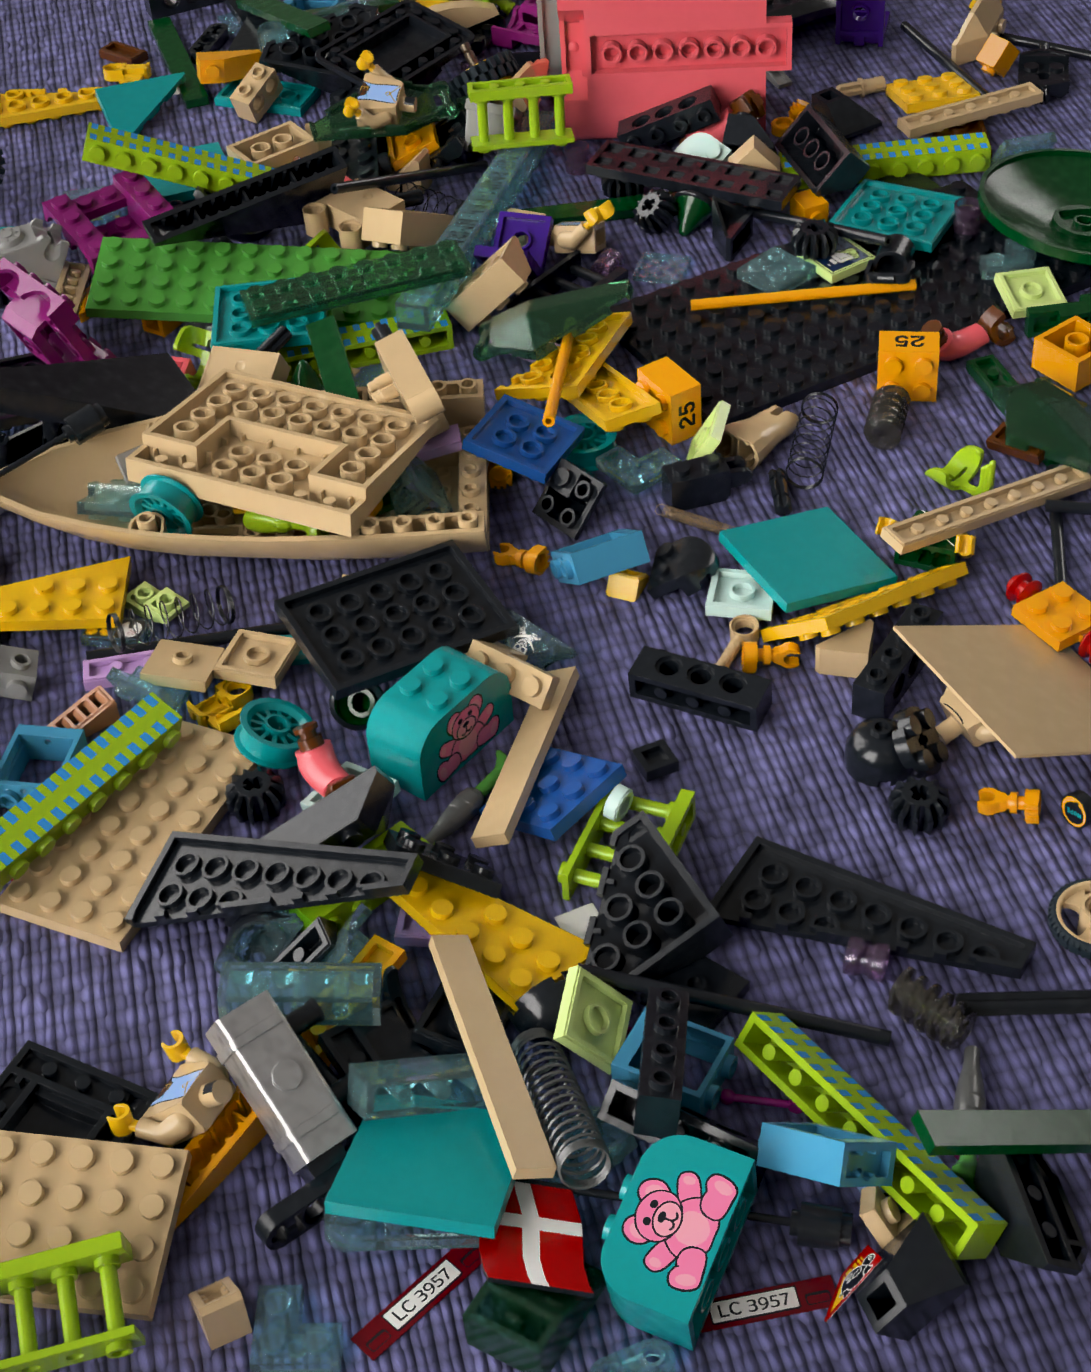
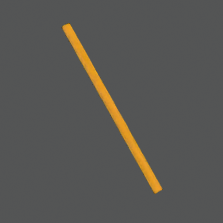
M911 279L906 284L866 283L692 299L690 300L691 311L871 295L914 291L917 289L916 279Z
M572 318L568 319L565 324L542 423L546 427H552L556 419L577 328V321Z

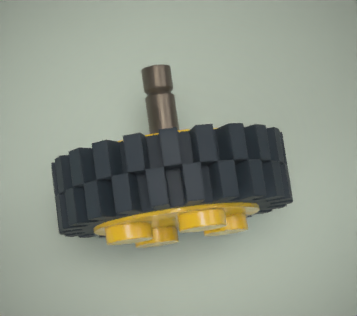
M467 41L459 47L464 53L470 68L449 81L444 86V89L455 108L464 107L466 98H469L467 83L511 79L520 70V67L511 50L499 52L479 62Z

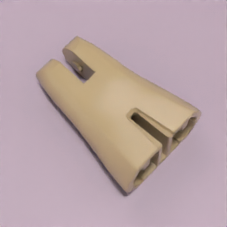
M773 405L750 418L725 425L722 440L715 449L716 453L720 452L723 458L734 457L735 455L742 456L747 464L745 466L753 471L778 443L794 432L799 417L788 410L783 411L781 407Z

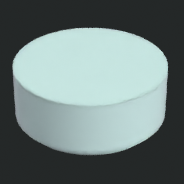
M622 784L615 786L606 800L603 816L614 822L622 820L633 801V790Z

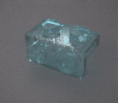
M138 666L132 675L112 667L106 676V679L115 687L113 692L125 701L131 702L134 700L140 702L153 692L177 713L191 692L190 690L155 686L140 679L142 666Z

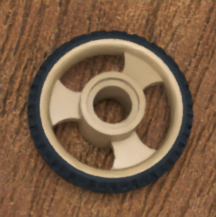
M1082 878L1081 880L1078 879L1065 884L1053 895L1048 907L1047 921L1053 937L1066 950L1069 949V952L1089 960L1091 959V878ZM1063 909H1071L1079 914L1078 936L1063 922L1061 915Z

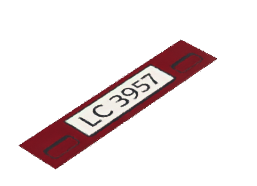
M470 1235L463 1238L350 1340L374 1361L481 1265L479 1239L476 1236Z
M827 1275L716 1297L701 1333L829 1308L836 1290L832 1277Z

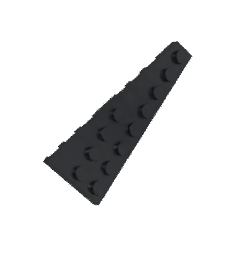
M172 831L124 920L134 928H144L410 894L424 862L418 853Z
M756 836L710 901L725 924L1021 979L1035 954L1037 942L759 836Z

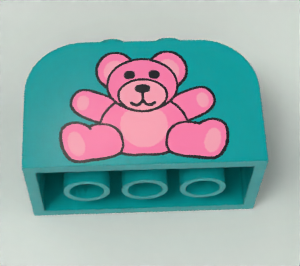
M449 646L437 648L386 691L375 704L369 716L366 729L371 767L375 765L387 776L398 780L400 788L426 801L514 720L512 697L509 694L511 689L509 678L504 673Z
M688 1135L665 1137L652 1144L645 1151L634 1175L628 1173L624 1178L619 1192V1199L622 1200L616 1215L611 1213L608 1216L602 1231V1239L605 1240L601 1252L602 1272L613 1308L621 1319L637 1329L694 1351L758 1192L755 1159Z

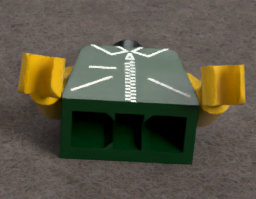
M916 511V513L912 517L926 513L928 511ZM880 516L875 534H881L882 527L897 523L898 521ZM965 532L903 555L895 551L894 563L927 571L957 563L958 553L960 557L965 559L974 555L976 536L968 535Z

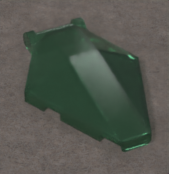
M394 77L404 83L406 96L417 98L416 112H402L398 125H386L376 130L371 129L370 126L359 127L355 115L348 118L343 114L344 102L347 97L324 110L326 116L315 123L309 122L315 142L401 136L439 122L440 119L445 117L449 120L455 119L459 115V109L451 99L449 94L450 87L446 81L424 85L413 84L412 81H404V79ZM355 92L350 96L357 99L359 94ZM437 95L440 97L443 105L436 106L433 96Z
M629 279L528 300L493 316L491 321L487 320L480 324V338L478 344L474 347L473 356L478 361H486L497 355L512 354L513 357L520 356L523 359L539 361L558 349L554 343L570 332L575 338L611 315L612 312L609 307L625 297L629 300L633 299V285Z
M1046 376L1036 378L1034 382L1010 387L1000 385L992 389L994 402L1005 409L1006 445L1023 451H1027L1030 446L1044 450V458L1086 473L1090 471L1091 403L1056 386Z

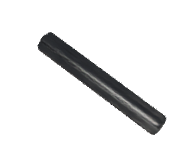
M1091 989L958 993L955 996V1011L957 1016L1088 1014L1091 1013Z

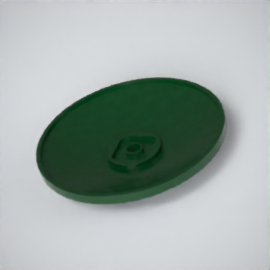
M1050 148L1020 152L995 162L984 172L980 180L977 198L981 212L992 226L1011 240L1036 252L1065 261L1091 265L1090 150Z

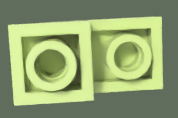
M144 581L127 593L125 608L128 610L131 608L134 614L146 619L144 613V605L146 604L150 609L153 622L164 624L159 608L160 601H163L165 604L169 622L178 616L174 604L175 597L179 598L183 611L190 607V602L168 587L160 591ZM176 598V606L178 613L180 614L182 613L178 599ZM161 602L162 614L167 624L166 612ZM145 606L147 618L151 621L149 611Z

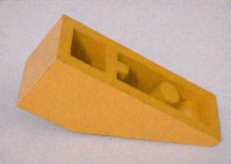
M263 49L196 52L197 77L201 84L227 83L241 80L255 62L259 63Z

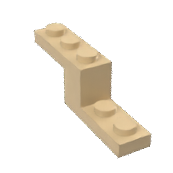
M476 639L472 640L469 651L464 654L507 675L511 687L510 695L541 710L549 709L560 680L559 677L527 663L528 655L498 641L491 643Z

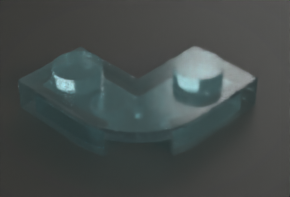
M1005 239V254L990 253L989 255H980L979 268L981 280H992L995 273L1035 268L1036 251L1022 246L1011 239Z

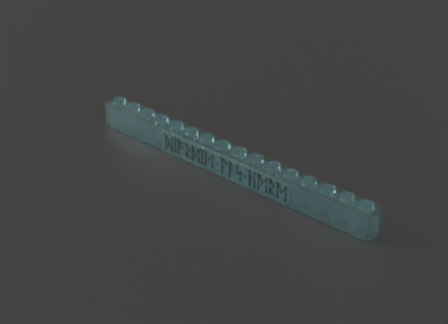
M527 109L514 128V133L530 131L529 109ZM539 110L540 130L555 129V115L553 111ZM552 145L499 150L395 302L397 328L431 331L436 321L440 320L445 307L449 306L453 295L457 294L462 281L466 280L467 273L471 267L475 266L476 258L473 256L475 245L486 246L487 242L491 241L492 235L497 228L500 211H507L511 205L515 204L519 193H522L524 185L530 180L531 174L534 170H537L541 159H544L546 151Z

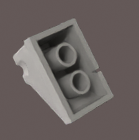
M466 98L464 149L472 153L470 137L479 136L477 104L474 102L470 103L469 98ZM487 103L489 135L504 134L503 105ZM513 107L515 133L519 132L522 124L524 125L526 115ZM508 149L492 151H497V157L504 159Z
M34 218L30 223L0 229V260L4 257L13 264L17 261L29 274L31 272L36 274L44 285L49 283L56 288L62 268H64L70 244L68 241L61 239V225L52 223L50 227L46 228L43 227V220Z

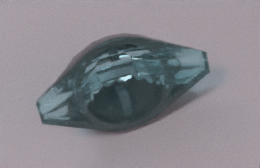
M287 910L241 915L231 926L222 950L214 963V969L222 976L270 964L292 943L303 927V921L297 914L287 913Z

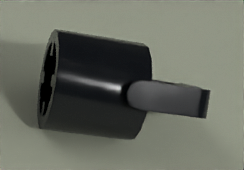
M890 234L892 244L889 247L879 245L874 260L868 261L865 269L866 283H909L915 269V260H913L915 247L913 242L904 235Z

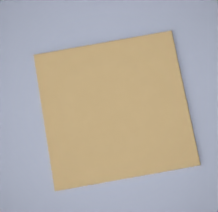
M1024 625L893 626L892 629L1014 758L1091 754V667L1070 647L1057 652Z

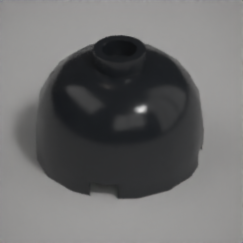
M875 717L862 721L851 731L845 744L844 760L848 774L856 781L873 787H879V782L891 781L890 786L896 785L897 781H905L912 774L914 768L906 770L894 748L892 731L898 729V721L892 722V719Z
M568 971L561 972L565 978L555 983L553 978L549 977L532 987L515 1002L519 1010L516 1013L508 1011V1018L520 1034L531 1028H544L555 1033ZM535 1038L529 1042L535 1044L538 1042L553 1041L548 1038Z

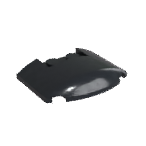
M28 1040L0 1075V1130L131 1144L136 1138L135 1132L124 1137L115 1136L110 1129L106 1117L117 1118L113 1107L118 1103H124L129 1106L133 1118L139 1120L159 1093Z

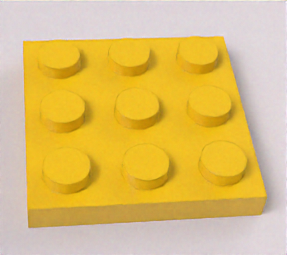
M944 72L939 77L923 75L917 77V80L911 81L896 79L893 83L886 84L885 88L886 95L906 114L918 113L980 96L977 90L955 72Z

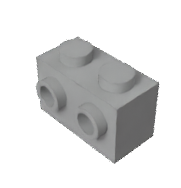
M0 645V697L32 701L37 678L38 650Z

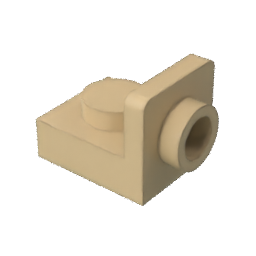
M869 1186L861 1189L859 1216L883 1249L914 1219L907 1212L900 1214L894 1199L890 1196L886 1197L879 1186Z

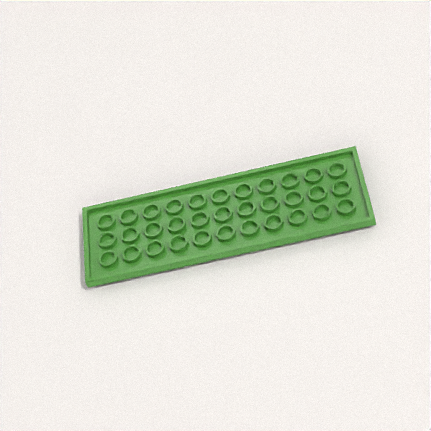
M103 237L85 307L86 317L212 323L216 286L325 274L328 283L327 317L334 315L340 328L423 311L428 253L200 241L154 246L151 239Z

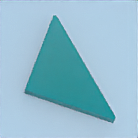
M180 72L95 89V96L109 127L139 134L143 130V125L158 113L164 101L167 102L173 96L179 84H183L186 81L185 73Z

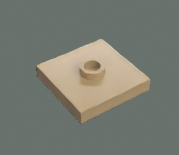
M239 629L214 666V678L277 689L301 649L294 638Z
M161 639L140 672V683L205 693L214 678L213 668L222 656L225 648Z

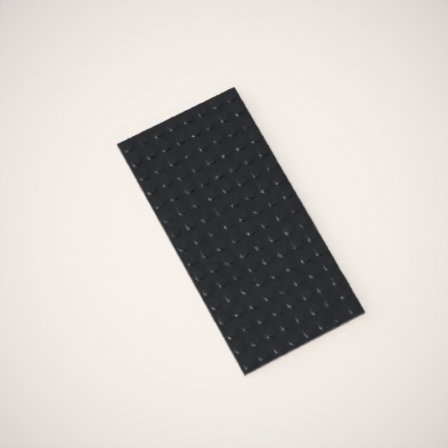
M963 180L941 188L930 190L965 197L966 204L932 253L915 250L913 258L915 260V269L911 279H916L917 289L914 291L691 311L690 300L866 284L865 270L836 283H829L797 260L795 251L792 250V244L789 242L784 245L775 246L773 249L762 253L753 254L740 261L731 262L718 269L706 271L704 274L684 279L674 285L659 288L652 293L635 297L619 305L610 306L608 309L597 312V318L604 313L631 312L633 323L619 343L643 365L666 356L669 357L701 384L702 421L705 422L718 402L723 400L731 405L726 421L727 425L750 418L773 405L782 408L803 400L811 393L823 392L877 371L879 331L921 332L922 326L926 322L939 320L943 328L954 332L977 323L981 315L992 305L1006 315L1005 320L1012 318L994 283L995 273L1049 266L1066 297L1091 287V271L1080 263L1061 260L1031 250L1002 234L992 226L981 212L977 198L978 191ZM850 239L876 256L879 245Z

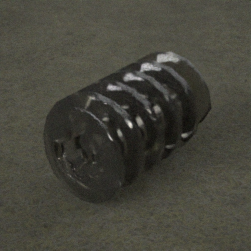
M897 385L883 386L875 392L864 425V435L866 440L878 449H892L898 446L901 441V435L903 434L911 403L909 393L903 387Z
M908 967L898 977L890 990L888 1010L893 1015H901L903 1022L913 1024L918 1032L926 1033L931 1041H939L940 1046L944 1050L950 1051L957 1048L972 1031L978 1012L973 1011L965 1016L968 1007L967 1002L960 1001L952 1007L955 999L953 993L947 992L939 998L942 991L941 985L934 984L926 990L929 978L926 975H922L915 980L916 969Z

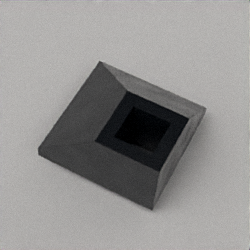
M833 87L812 94L811 106L829 118L847 140L882 126L881 120Z
M561 458L532 512L572 539L578 540L608 485L603 479L584 467Z
M922 1212L877 1253L882 1260L858 1286L856 1298L876 1334L909 1341L968 1289L970 1284L929 1214Z

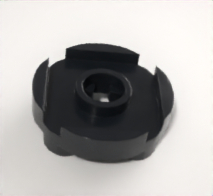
M916 706L897 711L893 716L892 722L898 720V729L892 731V740L902 765L906 770L914 768L917 774L913 776L921 779L924 775L926 778L937 774L941 769V764L948 760L949 755L946 745L940 741L936 731V720L933 712L929 708L919 709Z

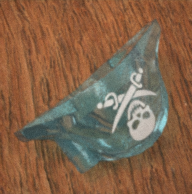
M507 608L508 613L518 625L517 634L498 642L528 655L527 663L544 670L554 662L573 659L577 656L573 648Z

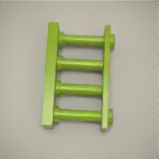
M570 74L467 83L470 103L474 102L477 104L479 136L470 137L473 152L489 153L497 149L552 144L555 146H566L568 143L575 142L572 128H565L564 96L573 93V83ZM551 95L554 97L555 129L540 130L538 99L541 96ZM517 98L528 99L530 131L514 133L513 101ZM500 100L503 102L504 134L489 135L487 103L489 101Z
M681 788L675 802L670 801L669 804L633 796L629 810L637 812L643 810L645 814L665 818L663 827L659 826L657 830L675 855L678 856L696 817L695 791ZM611 791L597 803L568 861H563L560 865L557 879L562 884L564 900L570 901L578 884L598 889L601 874L586 870L591 858L612 862L615 849L601 845L599 842L604 832L612 834L614 830L625 822H614L603 816V809Z
M121 1231L0 1263V1296L7 1294L14 1296L20 1355L0 1360V1372H48L103 1356L108 1358L125 1357L133 1353V1348L146 1345L145 1336L134 1324L125 1326L117 1269L121 1267L122 1263L133 1261L131 1243ZM95 1271L100 1273L108 1331L82 1338L74 1281L78 1279V1275ZM52 1282L57 1285L64 1343L38 1350L32 1292L35 1291V1287Z

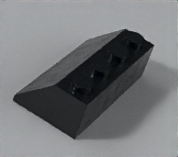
M810 104L804 108L775 143L777 149L818 197L854 188L871 168L830 119Z

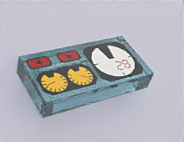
M123 618L122 627L125 633L126 645L136 644L137 636L132 628L130 619ZM131 618L132 623H133V626H134V629H135V631H136V633H137L135 620H134V618ZM136 618L138 636L145 643L149 639L151 630L146 619ZM148 619V622L152 628L151 619ZM107 628L83 629L80 635L82 646L113 647ZM112 628L117 646H121V639L117 630Z

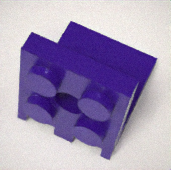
M836 0L835 44H840L841 41L864 46L866 42L870 44L878 43V47H883L890 22V11H885L886 0ZM856 8H864L865 10H855V9H856Z
M500 211L493 247L475 245L473 256L482 265L514 235L517 238L526 235L528 236V243L522 249L532 270L528 278L536 279L544 273L554 219L552 216Z

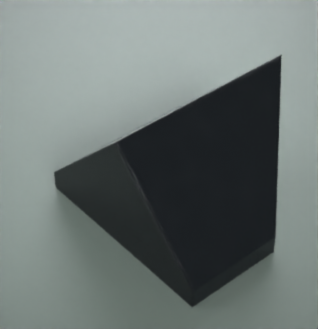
M712 195V240L723 258L731 262L753 236V212Z

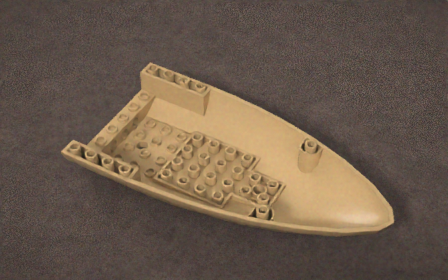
M483 379L434 380L431 383L445 407L443 413L449 426L458 423L463 442V439L486 415ZM367 386L357 387L361 400L375 403L371 397L373 392H370ZM399 397L381 404L405 410ZM163 416L106 429L81 445H78L75 441L55 445L0 477L1 508L42 525L88 540L138 550L189 556L306 560L399 558L449 540H453L462 553L490 550L489 462L465 450L407 466L389 489L394 510L380 514L376 518L367 517L352 538L329 532V535L306 536V532L301 530H292L287 533L254 532L246 529L243 524L244 514H234L232 512L233 507L199 499L203 506L204 514L201 520L192 524V534L168 533L165 518L156 512L145 511L134 516L129 507V499L133 494L141 491L140 483L127 484L115 457L142 445V433Z

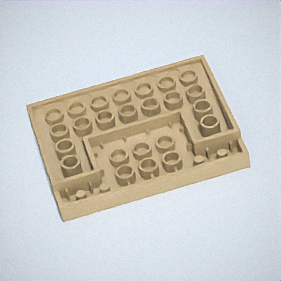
M224 368L142 433L143 445L125 458L128 481L141 483V480L147 475L166 476L187 487L198 499L352 538L439 427L440 418L433 417L417 425L410 411L381 404L376 405V403Z

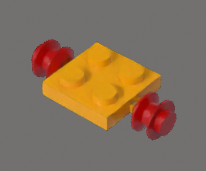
M1024 572L1013 576L1006 586V598L1009 601H1016V604L1013 605L1011 616L1057 652L1080 642L1078 654L1083 658L1089 657V663L1091 664V602L1064 581L1042 591V583L1038 580L1032 581V576L1029 573Z

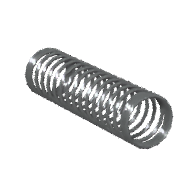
M544 1028L528 1029L519 1034L511 1044L516 1061L521 1048L527 1042L535 1038H548L553 1041L538 1042L529 1046L521 1053L517 1064L556 1163L559 1178L568 1188L575 1190H587L598 1186L607 1178L612 1169L613 1160L608 1147L602 1138L598 1125L592 1116L561 1044L553 1039L554 1033ZM539 1045H550L556 1048L541 1049L532 1053L521 1066L524 1055L532 1048ZM540 1053H554L553 1056H545L536 1060L528 1068L525 1067L534 1056ZM551 1059L545 1065L533 1068L536 1064ZM558 1067L556 1071L549 1072L552 1068ZM557 1074H562L558 1079H553L542 1086H537L539 1082L549 1080ZM542 1075L539 1079H533L535 1076ZM562 1081L565 1082L563 1086L553 1088L546 1093H540L543 1089L553 1087ZM563 1089H568L565 1094H560L549 1101H543L548 1096L557 1094ZM565 1097H571L568 1102H563L554 1108H547L550 1104L559 1102ZM574 1104L572 1109L566 1110L557 1116H550L553 1112ZM578 1112L575 1117L567 1119L560 1124H553L560 1118ZM581 1120L576 1126L565 1131H558L562 1126ZM585 1128L580 1134L568 1139H561L568 1133ZM588 1136L586 1139L577 1140L580 1137ZM583 1147H589L582 1153L571 1155L574 1151L578 1149H581ZM593 1148H597L595 1154L586 1161L580 1163L565 1162L566 1159H575L587 1154ZM601 1150L603 1151L598 1163L590 1169L569 1171L563 1168V1165L566 1167H578L587 1164L596 1158ZM606 1157L604 1167L594 1177L585 1180H575L564 1174L583 1175L591 1172L600 1166Z

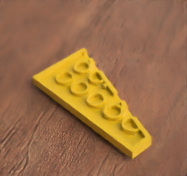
M102 87L81 88L78 92H70L67 88H58V93H47L46 89L8 90L5 94H0V127L10 128L15 124H33L48 118L59 119L70 114L82 115L87 111H102L95 96V89Z
M631 312L604 313L584 327L585 333L574 336L560 398L573 400L580 397L633 323ZM556 346L530 364L529 372L514 375L511 378L512 384L509 386L500 385L494 389L496 400H500L506 394L516 399L546 401L560 346Z
M127 556L0 586V632L107 628V615L114 612L118 615L122 624L132 569L131 557ZM111 616V627L116 628Z
M966 562L940 566L909 577L905 581L880 587L878 591L866 595L860 594L817 609L814 613L786 620L787 624L760 629L763 642L796 636L799 637L800 641H805L819 636L818 632L821 633L822 637L841 632L840 627L844 624L847 628L866 622L864 617L868 614L870 618L888 613V606L890 605L893 608L911 604V597L913 596L916 599L935 594L934 588L937 586L941 590L957 585V578L969 574Z
M421 870L410 894L390 897L430 935H468L487 986L515 1012L519 1010L515 1002L532 987L549 977H552L555 983L565 978L561 972L568 971L570 967L577 966L578 963H586L589 947L583 944V939L499 898L490 897Z

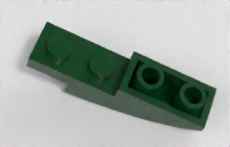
M1091 293L1081 294L1078 302L1027 307L1024 327L1026 337H1036L1075 315L1091 323Z

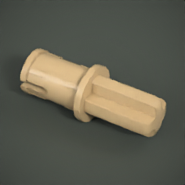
M884 76L869 79L860 77L856 82L839 84L836 86V89L848 97L860 95L863 98L867 94L885 92L886 81Z

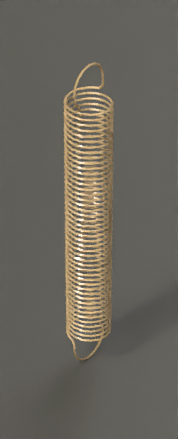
M665 505L668 508L665 511V515L662 511V517L671 520L675 519V521L694 527L697 526V528L700 527V529L703 528L706 531L710 530V532L719 534L724 529L727 530L726 527L729 529V526H731L706 517L703 518V516L697 514L693 515V513Z

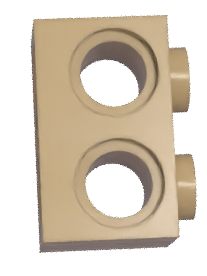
M255 62L229 98L238 117L258 124L283 90V86L274 68Z

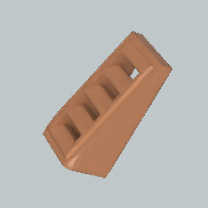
M99 685L54 719L47 727L84 729L87 738L120 719L115 700Z

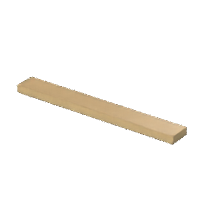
M1071 462L882 527L880 537L896 552L903 555L954 537L957 534H963L1045 504L1046 499L1059 500L1090 489L1091 475L1075 462Z
M576 666L546 671L560 678L548 710H541L533 705L529 706L471 837L475 848L510 843L580 675Z
M431 935L428 946L512 1179L553 1178L557 1169L556 1163L469 936Z

